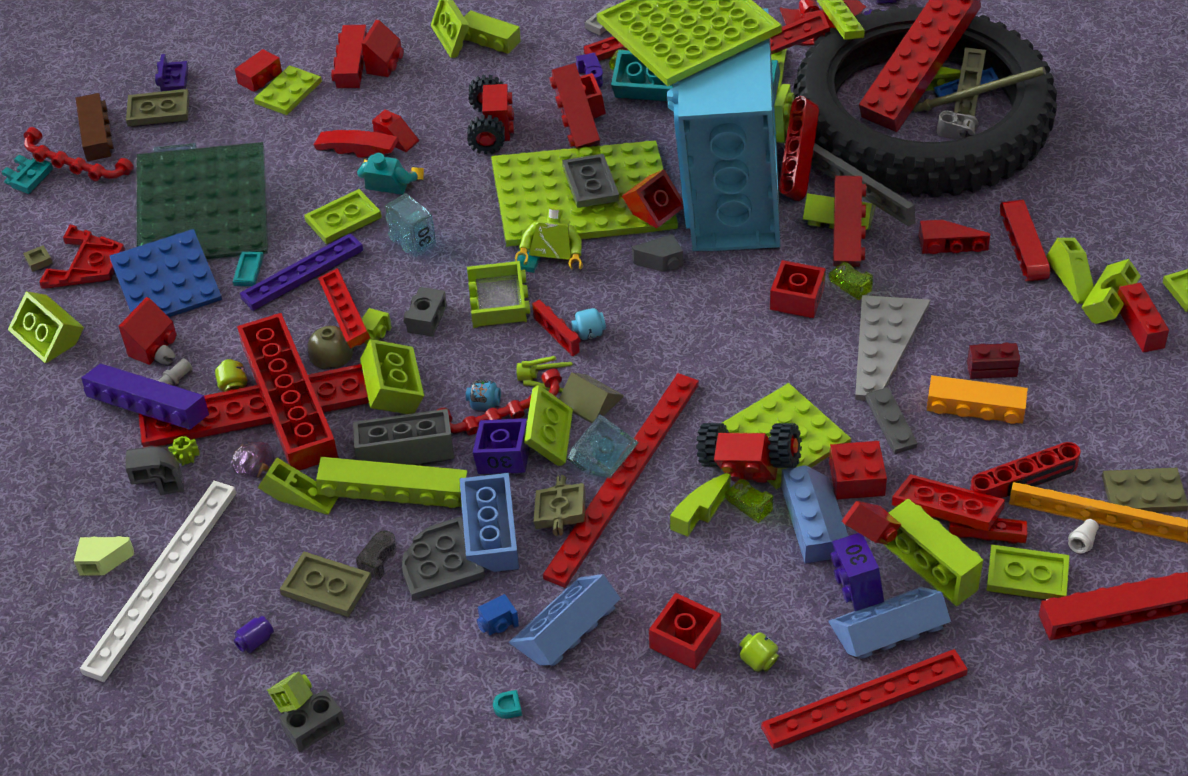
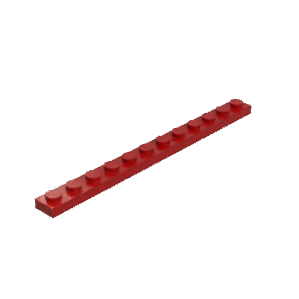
M677 373L585 510V522L575 525L543 573L544 580L564 588L567 587L699 386V380Z

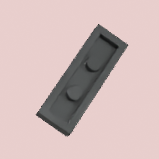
M889 387L866 393L865 399L894 454L917 448L918 443Z

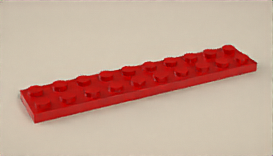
M361 364L308 375L323 412L369 403ZM258 385L204 395L209 415L191 430L139 414L143 447L171 444L174 442V439L186 436L191 440L269 424L272 421Z

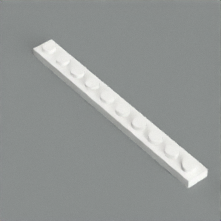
M217 481L212 482L80 667L82 675L102 682L106 681L236 495L235 487Z

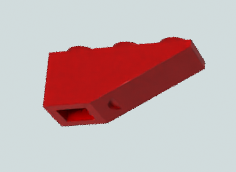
M945 220L920 221L918 236L922 254L987 251L989 250L991 235L988 232Z

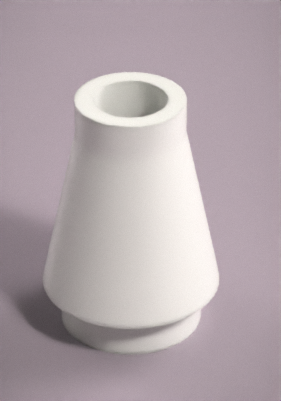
M1093 519L1085 520L1082 525L1069 534V547L1074 552L1080 554L1090 551L1093 547L1096 532L1099 529L1098 523Z

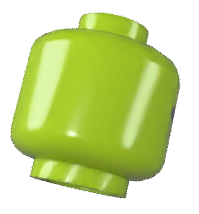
M227 359L215 369L217 385L221 391L244 388L247 385L248 379L245 367L241 362Z
M758 632L754 636L749 633L739 644L742 647L740 652L741 660L756 672L762 670L767 672L779 658L777 644L762 632Z

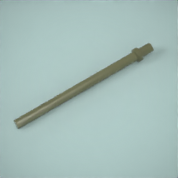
M1043 66L932 100L929 98L924 99V102L916 104L913 109L915 113L924 110L931 111L932 108L1046 75V71Z

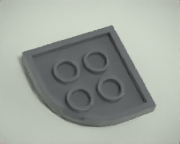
M461 516L435 524L421 531L412 539L413 543L403 554V576L412 601L485 578L483 567L466 559L464 526Z

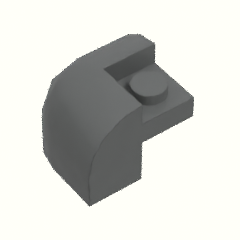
M156 446L126 451V471L131 485L156 481L160 495L184 492V479L178 459L171 451L164 447Z

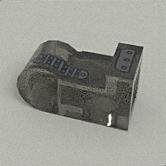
M387 530L376 533L357 556V568L370 572L372 578L380 581L385 574L383 565L397 552L394 534Z

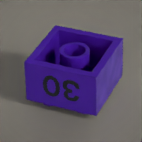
M527 418L480 420L473 449V457L478 474L526 472L530 447L524 443Z
M856 533L832 541L834 552L830 553L834 567H837V569L833 570L838 585L843 584L842 593L846 603L851 602L854 611L883 603L884 596L879 567L864 536Z

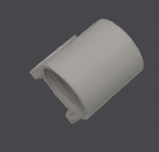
M943 111L939 114L936 132L941 137L962 139L966 138V131H968L967 137L976 135L975 130L979 122L972 115Z

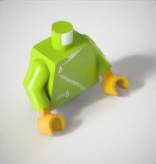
M548 207L547 217L541 216L537 222L530 224L523 233L519 246L521 251L516 253L515 261H517L520 255H523L526 258L524 265L527 264V252H529L530 256L569 260L568 264L571 270H573L572 264L575 261L579 262V269L583 268V263L579 258L581 256L582 240L576 228L570 225V220L560 218V207Z

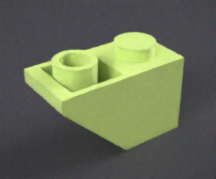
M81 537L74 563L79 575H105L132 557L134 549L129 537Z

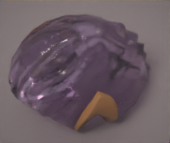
M247 442L234 451L231 466L236 474L259 477L263 471L268 472L275 458L274 452L268 443Z

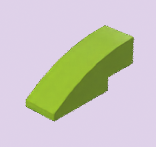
M725 473L715 477L690 493L670 515V530L688 537L699 520L709 523L731 489V474Z

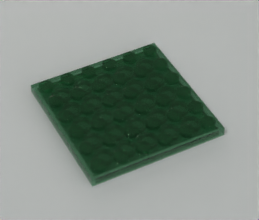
M263 142L137 154V247L194 229L206 260L238 257L242 252H263V254H268L265 148Z

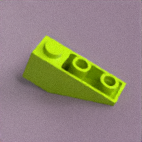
M1057 238L1046 256L1051 268L1061 279L1063 285L1071 293L1073 299L1078 304H1084L1094 287L1086 252L1076 238Z

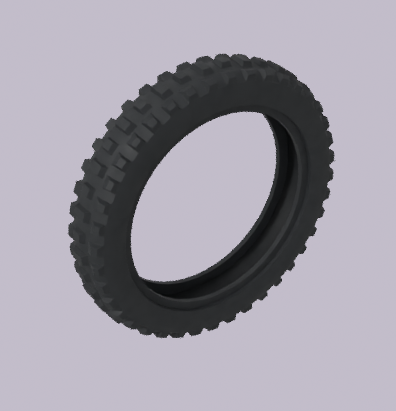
M916 4L908 5L907 8L890 6L885 11L875 9L869 15L858 14L855 18L865 30L864 38L844 40L839 31L832 27L829 32L825 33V37L820 36L814 42L815 46L807 50L805 53L806 58L801 61L798 68L793 93L794 99L798 96H804L819 107L814 143L899 195L903 191L911 192L912 196L920 197L921 193H931L932 197H940L942 193L948 192L955 196L960 195L963 190L967 189L971 192L979 191L981 186L985 184L989 187L999 183L1000 178L1007 180L1014 176L1015 170L1021 171L1028 166V160L1032 161L1035 159L1040 149L1044 147L1049 133L1054 126L1057 111V90L1053 86L1054 78L1050 73L1048 63L1042 61V54L1038 50H1033V44L1028 39H1020L1021 35L1016 30L1009 31L1004 23L1000 21L993 23L985 15L973 18L947 57L948 60L963 63L965 48L986 50L983 70L993 68L998 79L1043 66L1046 75L1002 87L1012 105L1008 114L997 124L981 133L952 141H911L877 132L851 116L840 103L836 94L841 85L857 71L876 62L890 59L924 7H917Z

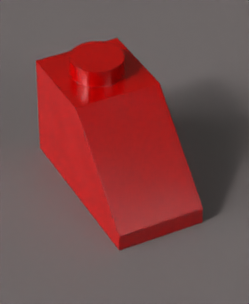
M385 109L372 120L374 132L398 137L399 141L395 146L397 149L407 152L419 142L417 136L402 117Z
M856 501L842 520L845 525L871 541L885 545L896 538L897 530L902 525L881 506Z

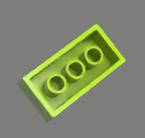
M910 499L905 500L888 512L902 525L897 530L896 538L887 545L883 544L937 591H941L943 596L956 607L978 591L983 559L976 551L968 548L959 537L952 535L939 521L930 517L921 506L916 505Z

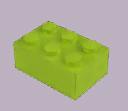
M370 339L360 358L370 408L403 414L415 413L424 397V392L413 347Z

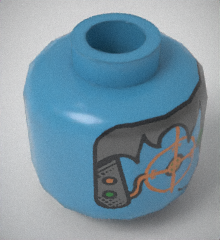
M475 380L471 387L466 389V401H470V406L474 410L487 411L500 405L501 388H498L497 384L493 381Z

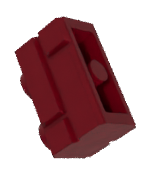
M1017 343L969 345L967 365L970 379L1018 376L1020 355Z

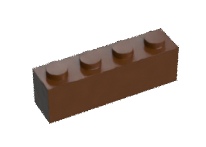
M99 93L75 97L82 147L87 162L111 157V149H114L111 138L112 133L106 101L101 100Z

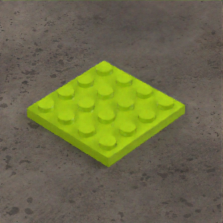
M789 383L722 422L727 426L726 430L729 433H765L768 438L771 437L770 430L775 423H795L799 427L798 430L801 433L799 437L802 439L800 446H802V451L800 450L801 458H799L797 467L806 465L812 468L828 458L830 444L851 443V438ZM778 468L776 480H767L776 490L781 487L782 469L786 468Z

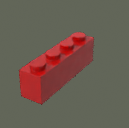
M343 25L342 32L338 34L339 45H336L337 57H334V69L331 71L332 81H335L336 88H360L364 67L361 43L367 35L366 25Z
M576 63L552 69V77H549L552 90L556 89L558 94L555 100L558 109L562 108L564 113L561 119L564 128L568 127L570 135H567L570 147L574 146V148L578 149L600 146V138Z
M835 176L833 266L860 267L861 260H865V247H861V239H865L866 226H861L862 218H866V205H862V197H866V184H862V176Z

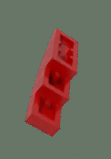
M334 130L321 132L313 145L316 150L334 148L337 154L354 152L357 157L363 158L376 153H392L399 139L397 136L378 132Z

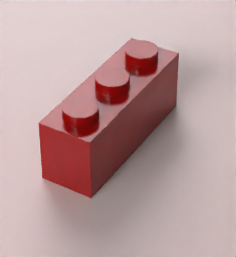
M1135 283L1120 286L1118 296L1124 303L1120 314L1142 352L1164 349L1169 329L1143 285Z

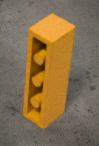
M931 375L926 411H932L937 414H954L960 417H976L983 420L1006 421L1010 424H1023L1028 388Z

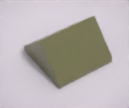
M571 372L559 399L571 407L574 414L595 425L624 395L587 374Z

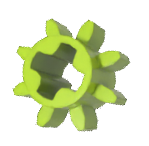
M186 436L174 439L173 446L168 447L169 451L174 454L182 466L191 462L194 463L195 456L200 455L196 440H190Z

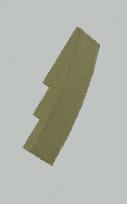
M965 48L957 92L981 84L986 50ZM979 94L957 100L954 113L975 117Z

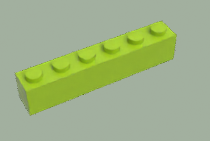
M321 457L316 478L317 495L422 504L426 506H445L449 508L462 507L459 478H467V470Z

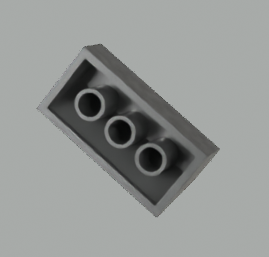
M448 409L353 422L356 460L420 465L426 462H442L454 459Z

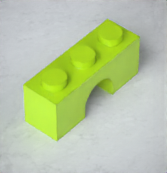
M1130 259L1107 265L1081 308L1092 323L1098 324L1115 319L1124 305L1118 296L1119 287L1135 284L1140 279L1141 275Z

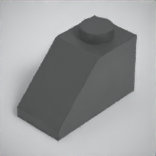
M672 234L632 246V261L635 265L661 272L675 270L683 266V250Z

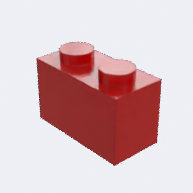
M262 49L235 68L238 84L253 92L264 87L266 83L282 73L280 58Z

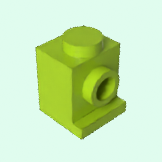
M369 308L362 318L372 340L379 341L380 338H384L386 331H390L392 328L389 313ZM370 339L366 340L364 344H368Z

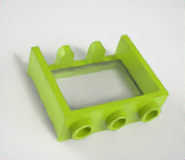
M520 261L467 267L473 328L486 325L527 322L526 314H530L529 300H524L528 298L527 285L522 284L527 282L526 272L521 270Z

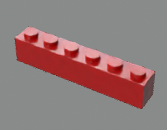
M1188 572L1173 573L1159 578L1152 577L1134 583L1127 582L1109 588L1102 587L1084 593L1077 592L1059 598L1052 597L1041 601L1038 616L1049 640H1055L1188 613Z

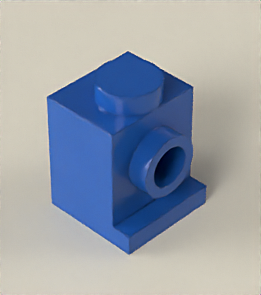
M505 594L478 607L479 618L476 621L482 633L487 632L490 636L496 632H504L510 625H513L514 628L519 626L517 611Z

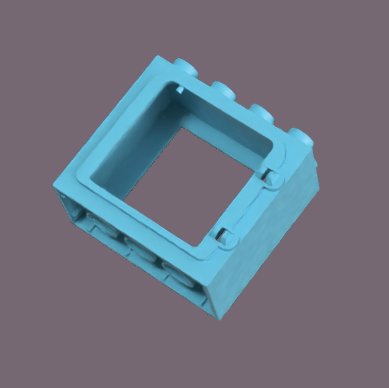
M768 8L763 9L769 14ZM769 38L673 84V88L667 92L668 108L674 111L686 229L691 231L693 251L780 247L777 142L771 43Z

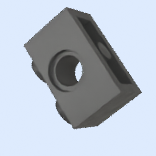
M419 287L416 295L412 296L409 310H406L404 313L403 322L406 324L408 333L434 336L447 307L445 291Z

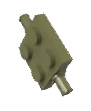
M558 475L555 486L536 490L533 521L535 529L553 527V534L558 536L559 533L561 536L563 535V525L585 522L586 489L584 483L568 485L566 484V477L561 475L560 480Z

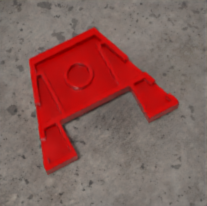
M69 225L63 236L65 244L81 246L69 270L46 269L39 282L40 286L46 289L111 280L115 271L109 256L125 251L124 245L103 236L100 238L96 237L88 230L81 231L77 229V226Z

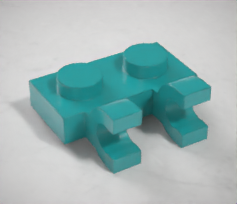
M18 155L14 162L20 164L16 168L20 172H15L13 169L6 167L2 171V175L7 177L4 183L11 185L16 190L30 194L53 170V165L46 160L38 162L34 158L29 160L22 155Z

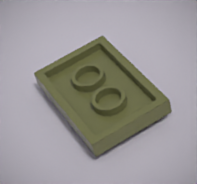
M188 89L128 95L127 126L188 120Z
M1178 468L1109 470L1102 473L1109 503L1152 512L1188 510V502Z
M303 552L280 587V593L282 596L349 617L372 577L370 572Z

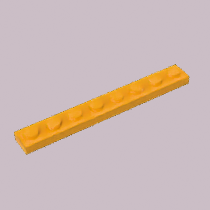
M1013 482L1009 501L1010 505L1084 521L1093 519L1098 524L1188 543L1187 519Z

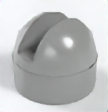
M162 345L155 354V360L163 365L171 364L173 361L170 358H175L174 351L166 345Z

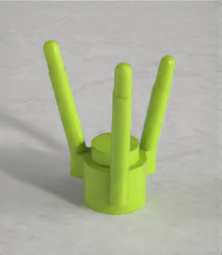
M555 356L522 361V363H517V380L523 381L524 386L536 387L540 385L544 389L549 390L550 388L545 387L544 383L532 381L534 378H537V370L572 366L573 363L543 364L555 361Z

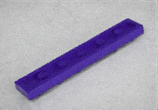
M350 233L240 293L241 300L254 311L362 252L363 245Z

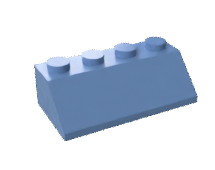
M806 465L782 469L781 489L804 562L811 563L831 559L830 553L834 552L832 541L847 537L848 533L845 524L842 522L843 518L829 477Z
M509 473L459 478L466 559L493 572L519 569Z
M604 574L579 577L512 638L509 643L540 666L556 665L563 659L562 654L567 649H572L581 641L580 637L585 632L592 631L598 625L597 621L602 616L610 614L615 609L614 605L621 598Z
M924 587L916 588L886 599L883 603L829 620V624L846 652L858 659L871 656L873 654L872 651L879 648L881 650L893 648L896 646V642L903 639L905 641L917 639L920 637L919 633L939 631L943 629L944 624L951 622L943 593Z

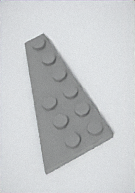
M862 295L855 400L866 401V393L887 387L918 325L921 323L926 310H928L931 300Z

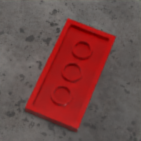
M912 474L907 477L892 496L893 506H898L905 500L910 499L916 505L921 506L930 517L948 520L954 524L970 526L980 531H989L1005 505V499Z

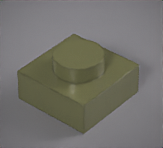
M44 245L23 253L32 272L53 264Z

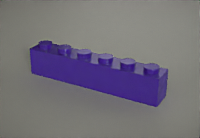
M101 363L81 377L84 392L89 398L189 430L209 415L205 397L202 394Z

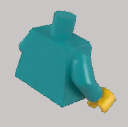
M376 153L369 156L368 160L364 159L357 174L360 178H364L365 189L403 195L407 184L417 179L423 180L424 168L412 167L411 172H408L402 167L398 159L384 157L382 153Z

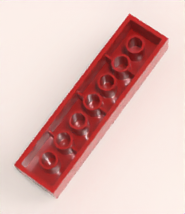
M929 0L859 103L861 117L898 132L981 8L980 0Z
M282 313L237 326L243 350L288 464L300 471L320 464L321 457L339 458L335 439Z

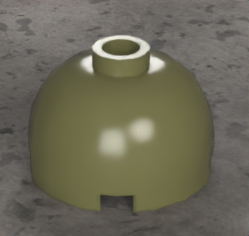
M324 326L315 330L307 344L310 361L314 366L321 369H327L326 367L339 368L347 364L353 356L354 349H350L340 327Z

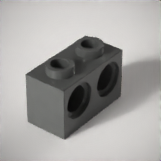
M326 689L312 695L297 710L287 711L279 717L284 733L298 752L303 751L345 725L342 710Z

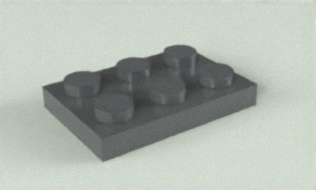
M604 154L562 160V167L577 208L619 201V193Z

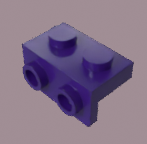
M161 54L160 61L157 62L158 74H155V82L157 86H160L161 92L186 89L189 68L187 61L167 62L166 55Z

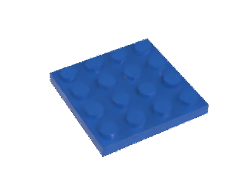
M194 229L109 256L130 312L146 297L150 298L168 317L222 300Z

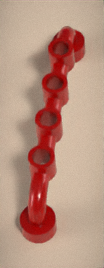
M29 127L24 133V146L29 152L33 153L36 161L43 162L46 158L51 159L52 165L59 169L64 164L69 165L72 173L79 175L82 171H86L89 178L94 181H98L101 177L116 179L122 175H129L134 169L130 160L120 158L115 164L116 170H106L101 164H88L83 158L77 157L74 159L68 157L63 151L56 153L50 151L45 145L35 146L43 136L34 127Z
M549 369L542 374L541 379L545 387L550 388L548 392L556 397L562 377L557 369ZM531 395L528 399L522 401L513 400L507 406L500 409H488L483 415L477 417L468 416L461 423H450L451 433L466 431L469 436L476 434L480 420H501L508 415L512 419H520L525 415L524 410L530 407ZM448 409L449 422H451L452 415Z

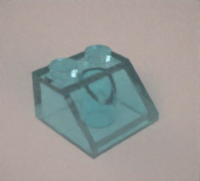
M600 414L574 444L567 460L587 474L611 478L639 442Z

